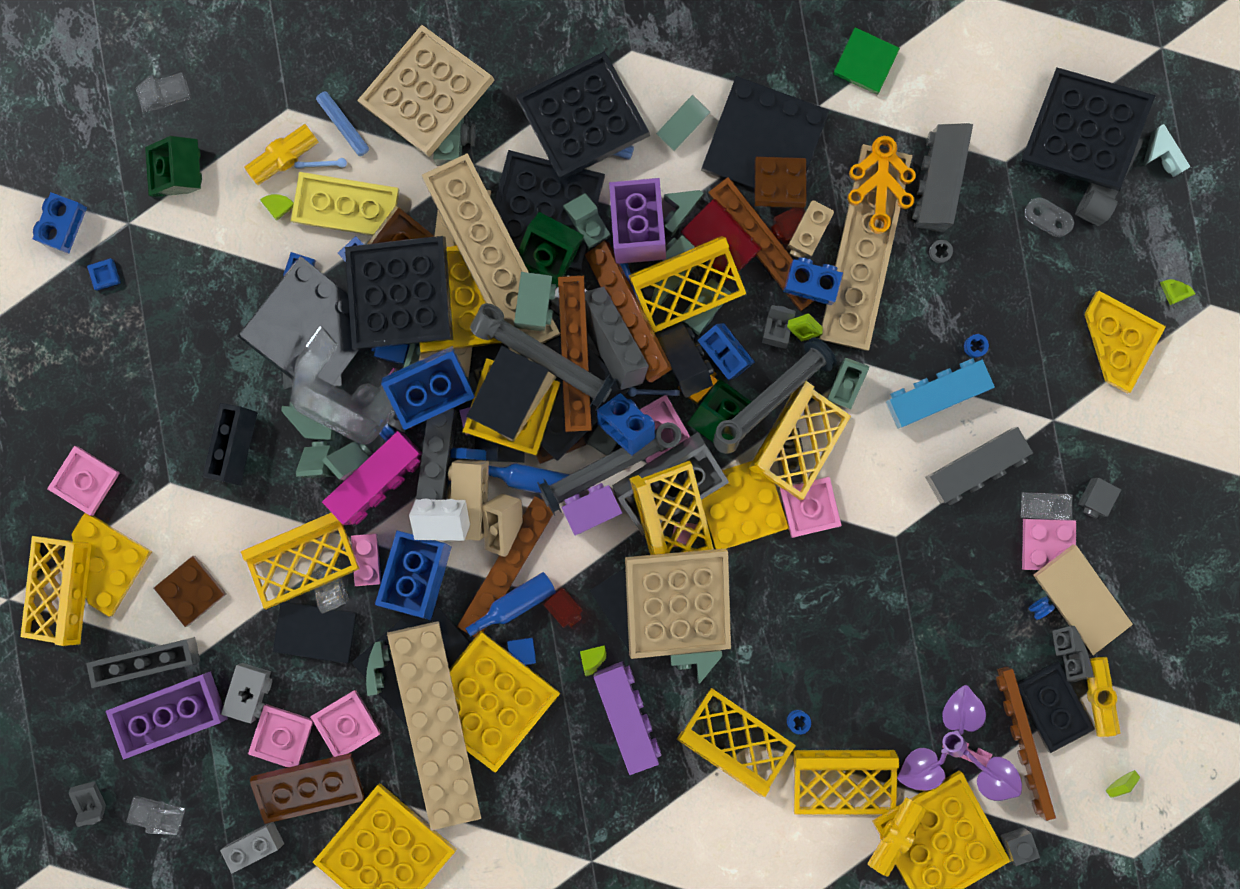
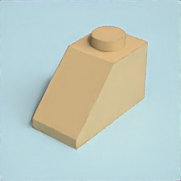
M502 493L483 504L482 512L485 550L505 557L508 555L519 532L523 518L521 499Z

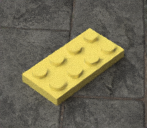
M299 172L291 222L373 236L390 212L397 206L400 190L397 187Z

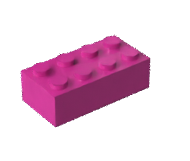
M397 431L322 503L343 525L359 524L368 515L366 511L370 507H377L386 499L384 494L389 489L395 490L405 481L403 476L407 472L411 471L413 473L421 466L422 452L404 433Z

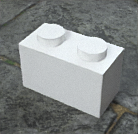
M416 499L409 514L414 540L464 541L470 527L466 500Z

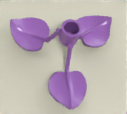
M967 685L958 689L944 707L943 722L949 730L956 731L949 732L944 736V749L941 751L940 760L938 761L937 755L932 750L918 748L907 756L897 776L899 782L911 789L920 791L933 790L939 787L945 779V772L940 765L944 763L947 754L953 757L965 755L983 771L977 777V786L984 797L993 801H1003L1019 797L1022 793L1020 775L1010 761L1002 757H993L988 761L987 767H985L967 750V743L961 736L964 730L974 732L984 724L986 719V710L983 703Z

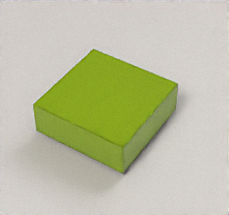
M810 314L788 320L787 328L801 341L820 336L823 333V327Z

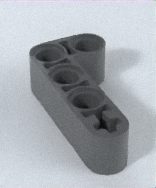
M1141 138L1137 144L1128 171L1142 145L1143 139ZM1090 183L1075 215L1100 226L1113 214L1118 201L1114 200L1118 191Z

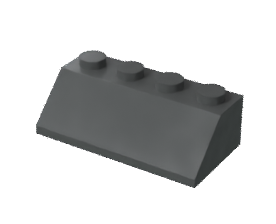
M938 124L933 132H929L926 146L930 147L929 154L924 156L921 168L922 171H925L924 179L919 181L917 187V195H920L919 204L914 205L912 219L915 220L914 227L944 233L954 224L973 124Z
M698 432L612 485L618 500L642 535L645 534L629 478L637 475L643 478L690 461L693 466L701 500L729 483ZM687 470L678 473L674 482L683 486L688 477ZM659 480L651 483L652 492L660 494L665 482ZM671 485L665 497L674 501L680 489ZM686 492L679 504L689 508L694 499L693 495ZM662 501L657 509L658 514L666 516L671 504ZM677 508L672 517L676 516L684 510Z

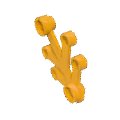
M889 136L878 137L872 144V153L861 163L853 165L849 171L850 178L854 181H859L864 177L865 171L878 161V171L858 189L850 191L847 197L851 205L857 206L863 201L864 196L876 187L875 214L869 221L870 229L876 234L886 232L891 225V219L886 214L887 187L898 199L897 202L900 208L908 209L914 203L913 195L907 193L888 172L890 163L900 173L899 179L903 184L912 183L916 177L915 171L912 168H908L896 154L897 144ZM880 146H886L888 148V152L882 153L880 151ZM853 169H860L861 176H855ZM909 172L912 178L906 180L903 177V173ZM853 193L858 194L860 200L853 201L851 195ZM902 197L909 198L910 204L904 205ZM881 220L883 228H877L875 221Z

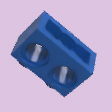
M50 192L49 197L43 202L41 218L33 227L32 239L69 254L87 207ZM65 205L66 212L59 216L58 211L60 207ZM56 229V237L50 240V231Z
M799 257L798 260L794 259L790 265L783 292L833 305L836 301L843 273L837 271L838 268L835 266L823 264V267L813 265V261L810 259ZM795 272H805L808 277L807 282H798L795 278ZM821 278L830 279L832 288L829 290L823 289L820 286Z
M724 323L716 324L697 340L728 380L737 378L755 363Z
M621 393L597 409L598 425L631 456L655 439V423L653 419L647 414L644 415L631 399H626Z

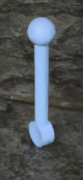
M339 158L337 161L294 162L295 168L339 166L344 168L347 165V161L344 158Z
M630 387V390L627 392L632 397L636 394L680 396V390H645Z

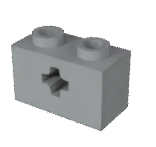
M245 663L236 665L221 715L247 723H252L257 718H260L265 705L262 703L264 693L268 694L272 685V679L269 678L271 671ZM250 688V693L253 694V697L247 699L248 694L244 693V691Z
M271 822L227 844L220 851L232 874L277 851L284 845V842L274 822Z

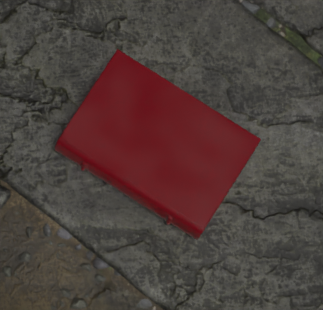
M713 199L681 233L694 247L721 236L725 237L739 272L762 250V247L726 210L727 208H724L717 199ZM725 254L715 257L712 264L716 270L723 273L728 264ZM729 269L728 275L733 276L731 269Z

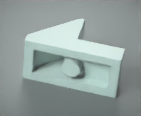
M1163 124L1151 132L1143 165L1161 157L1164 169L1175 177L1188 169L1190 165Z

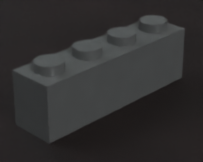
M605 287L586 291L587 332L613 379H615L619 390L642 384L649 365Z
M454 408L427 419L416 496L418 500H446L448 471L452 459L450 455L454 444L458 414Z
M1014 427L925 478L939 503L948 502L949 505H952L963 498L961 496L962 493L968 490L972 493L984 487L983 481L990 477L992 480H996L1005 475L1006 468L1012 465L1017 468L1028 462L1027 457L1033 454L1019 427Z
M192 637L86 663L91 688L192 665L201 661L196 639Z

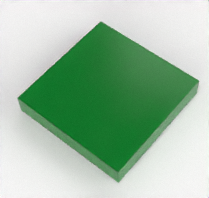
M855 27L833 75L878 95L900 48Z

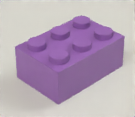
M660 178L609 182L616 264L666 260Z
M600 483L589 488L590 494L582 498L580 494H576L564 500L566 505L561 508L574 536L622 514L609 485L604 487Z

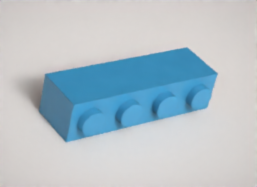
M974 358L960 363L961 369L952 372L950 368L936 374L938 379L929 382L926 378L913 384L915 389L908 392L902 388L891 393L892 399L885 402L897 429L995 388L983 359L975 362Z

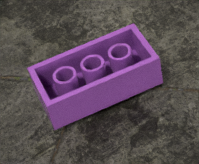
M622 661L594 673V680L629 775L659 765L658 757L661 756V751L656 738L651 739L649 735L650 732H653L648 715H642L640 708L644 707L639 690L633 691L631 684L635 682L630 666L625 667Z
M211 671L106 711L123 760L228 719L227 716L221 715L223 704Z

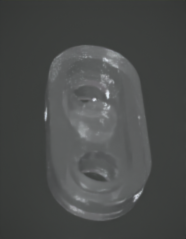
M1035 198L1025 207L1026 219L1055 237H1063L1073 229L1074 220L1071 214L1044 198ZM1034 208H1038L1040 210V216H1036L1034 214ZM1056 221H1060L1062 223L1061 229H1058L1055 226Z

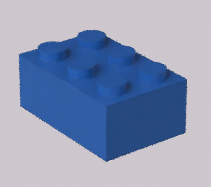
M453 346L387 375L381 381V385L404 430L475 398L473 387Z
M396 531L375 605L431 620L452 546L436 540H414L413 534Z

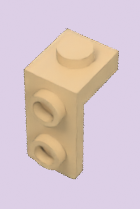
M811 201L786 250L790 251L789 255L797 260L799 257L810 259L834 211L816 201Z

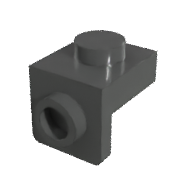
M772 305L767 316L762 343L786 349L791 332L787 328L788 320L794 319L796 311L784 306Z
M96 782L71 787L68 794L78 813L75 821L77 827L93 825L101 821L106 804Z

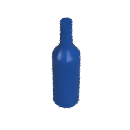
M517 463L507 467L489 466V476L500 478L511 488L539 494L542 492L537 482L542 484L545 479L548 485H551L571 475Z
M542 572L494 601L485 616L465 629L471 637L492 624H506L555 594L556 590L548 576Z

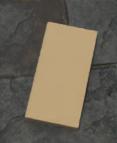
M1071 545L1033 575L1069 626L1076 627L1087 651L1091 655L1096 654L1133 625L1076 545Z

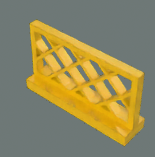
M723 236L629 275L631 284L654 333L746 294L729 251V245ZM725 254L728 262L724 273L711 268L715 257ZM710 260L708 266L701 264ZM696 265L706 268L701 282L688 278L691 268ZM729 269H731L733 276L728 275ZM686 270L684 276L678 274V273H680V272ZM709 271L723 275L717 289L704 284ZM675 275L682 278L677 292L664 288L668 277ZM726 277L735 280L738 291L731 294L721 291ZM663 280L661 286L655 284L656 282ZM686 280L699 285L694 299L681 294ZM649 285L659 288L654 303L644 299L640 289ZM703 287L715 292L712 302L708 304L697 301ZM663 290L676 295L670 309L657 304ZM719 294L724 296L722 298L717 299ZM679 297L692 302L689 311L684 314L674 311ZM646 303L652 305L650 312ZM695 304H698V305L701 306V307H698V308L694 309ZM657 307L669 312L665 322L655 326L652 319L655 308ZM672 314L677 315V317L670 319Z
M807 381L791 394L748 467L756 474L761 473L800 501L804 500L851 418V415L813 390L814 386ZM811 397L819 402L821 412L810 414L808 402ZM835 413L842 418L837 427L830 428L827 414ZM822 415L825 429L814 432L811 417ZM806 419L809 433L798 435L796 429L798 420ZM826 432L828 444L825 448L818 449L815 434ZM810 436L813 450L802 452L799 438ZM793 439L797 454L786 456L783 445L787 440ZM814 453L816 465L813 469L806 470L803 455ZM798 457L801 471L790 474L787 459ZM781 460L784 475L776 476L769 469L773 462ZM802 474L804 485L801 491H798L792 485L791 476Z
M690 461L643 478L639 475L629 478L650 555L669 554L674 545L683 548L681 552L714 550L693 466ZM687 470L688 477L683 486L674 482L678 473ZM661 480L665 482V485L660 494L652 492L650 484ZM671 485L680 489L674 501L665 497ZM686 492L692 494L694 498L689 508L679 504ZM662 501L671 504L666 516L660 515L657 512ZM677 508L686 511L680 523L671 519ZM692 514L699 517V522L695 529L685 526ZM668 523L677 527L671 538L663 534ZM682 530L692 533L686 544L676 541ZM697 536L704 538L706 546L699 549L691 547Z
M332 513L241 551L243 560L248 564L263 609L271 608L360 569L344 526ZM339 531L341 540L337 548L325 544L329 534ZM314 542L319 544L314 558L302 554L307 543ZM324 547L335 551L330 565L318 560ZM286 552L296 554L290 568L278 564L282 555ZM340 553L348 556L352 565L342 570L334 567ZM300 557L312 561L306 575L295 571ZM263 562L272 564L267 578L258 575L256 565ZM316 563L328 567L324 578L319 580L311 577ZM277 567L288 571L282 585L271 581ZM293 573L304 577L301 587L296 590L287 587ZM269 583L281 587L277 598L268 601L265 594Z
M32 536L21 637L53 642L55 645L61 646L80 644L92 543ZM41 543H44L49 550L44 557L40 554ZM63 546H66L64 560H62L58 551ZM53 557L58 566L51 572L46 562ZM40 568L46 576L41 582L37 579V571ZM60 571L63 573L61 586L55 579V576ZM50 582L54 592L48 597L43 588ZM39 594L43 601L38 608L34 604V597ZM57 597L60 599L58 611L52 604ZM46 607L52 616L47 622H45L40 614ZM36 619L40 628L35 633H32L31 623ZM54 622L57 624L55 636L49 629Z
M710 688L685 729L681 731L676 739L760 797H766L770 790L769 787L796 746L712 688ZM712 696L721 701L723 712L709 715L707 704ZM726 705H727L728 707H730L731 709H733V710L727 711V710H726ZM703 710H705L706 716L699 717ZM737 712L742 715L744 726L730 729L728 714ZM724 715L727 730L713 733L710 717ZM706 719L709 734L699 735L691 729L697 720ZM747 720L752 722L753 725H748ZM749 728H761L765 741L751 743ZM745 729L748 744L734 747L731 732ZM727 733L730 748L721 750L716 747L714 735ZM768 734L774 737L775 739L769 740ZM710 736L711 743L704 739V737ZM780 741L787 746L782 756L772 757L771 742ZM766 744L769 759L755 761L752 746ZM748 747L751 762L741 764L737 761L735 750ZM731 751L732 757L726 754L725 752ZM779 760L776 766H774V761ZM770 762L771 774L767 780L758 775L756 764ZM752 765L753 771L748 769L746 766Z
M793 750L794 814H884L896 807L899 757L895 750ZM800 770H811L816 777L806 785L800 780ZM830 770H837L842 776L831 785L824 776ZM855 770H862L867 777L856 785L849 776ZM881 770H891V778L884 785L875 778ZM819 780L829 787L820 797L811 790ZM847 780L854 789L844 798L836 788ZM870 780L880 787L871 797L862 790ZM807 792L816 800L810 807H800V798ZM834 792L841 801L835 807H828L823 801ZM859 792L867 801L860 807H853L848 801ZM885 792L890 797V807H879L874 801Z

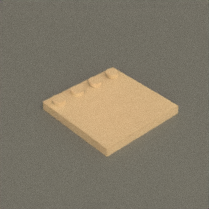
M421 25L357 101L430 157L495 80L492 75Z
M727 549L625 557L629 656L631 659L731 649Z

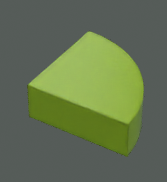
M279 194L267 195L260 199L275 220L280 219L289 212L294 205V202L288 197Z
M1174 279L1160 282L1170 305L1195 295L1194 290L1183 282Z
M605 645L580 651L585 676L595 673L597 668L605 661Z
M1135 770L1129 772L1113 782L1105 791L1110 798L1129 793L1139 781L1140 776Z

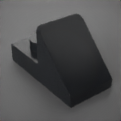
M475 436V449L487 451L486 460L483 461L525 463V452Z

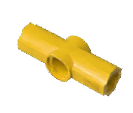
M303 124L285 138H278L272 141L265 148L263 154L244 166V168L259 186L278 171L282 172L291 168L294 162L298 161L299 156L315 146L319 141L308 126Z
M1107 657L1089 658L1094 677L1087 679V699L1092 706L1096 734L1098 737L1116 736L1121 734L1116 710L1117 694L1112 687ZM1104 690L1106 692V699L1104 702L1099 703L1098 694Z
M906 797L894 819L888 821L880 835V843L870 858L868 865L880 874L888 877L901 854L906 853L911 847L915 836L914 831L927 809Z

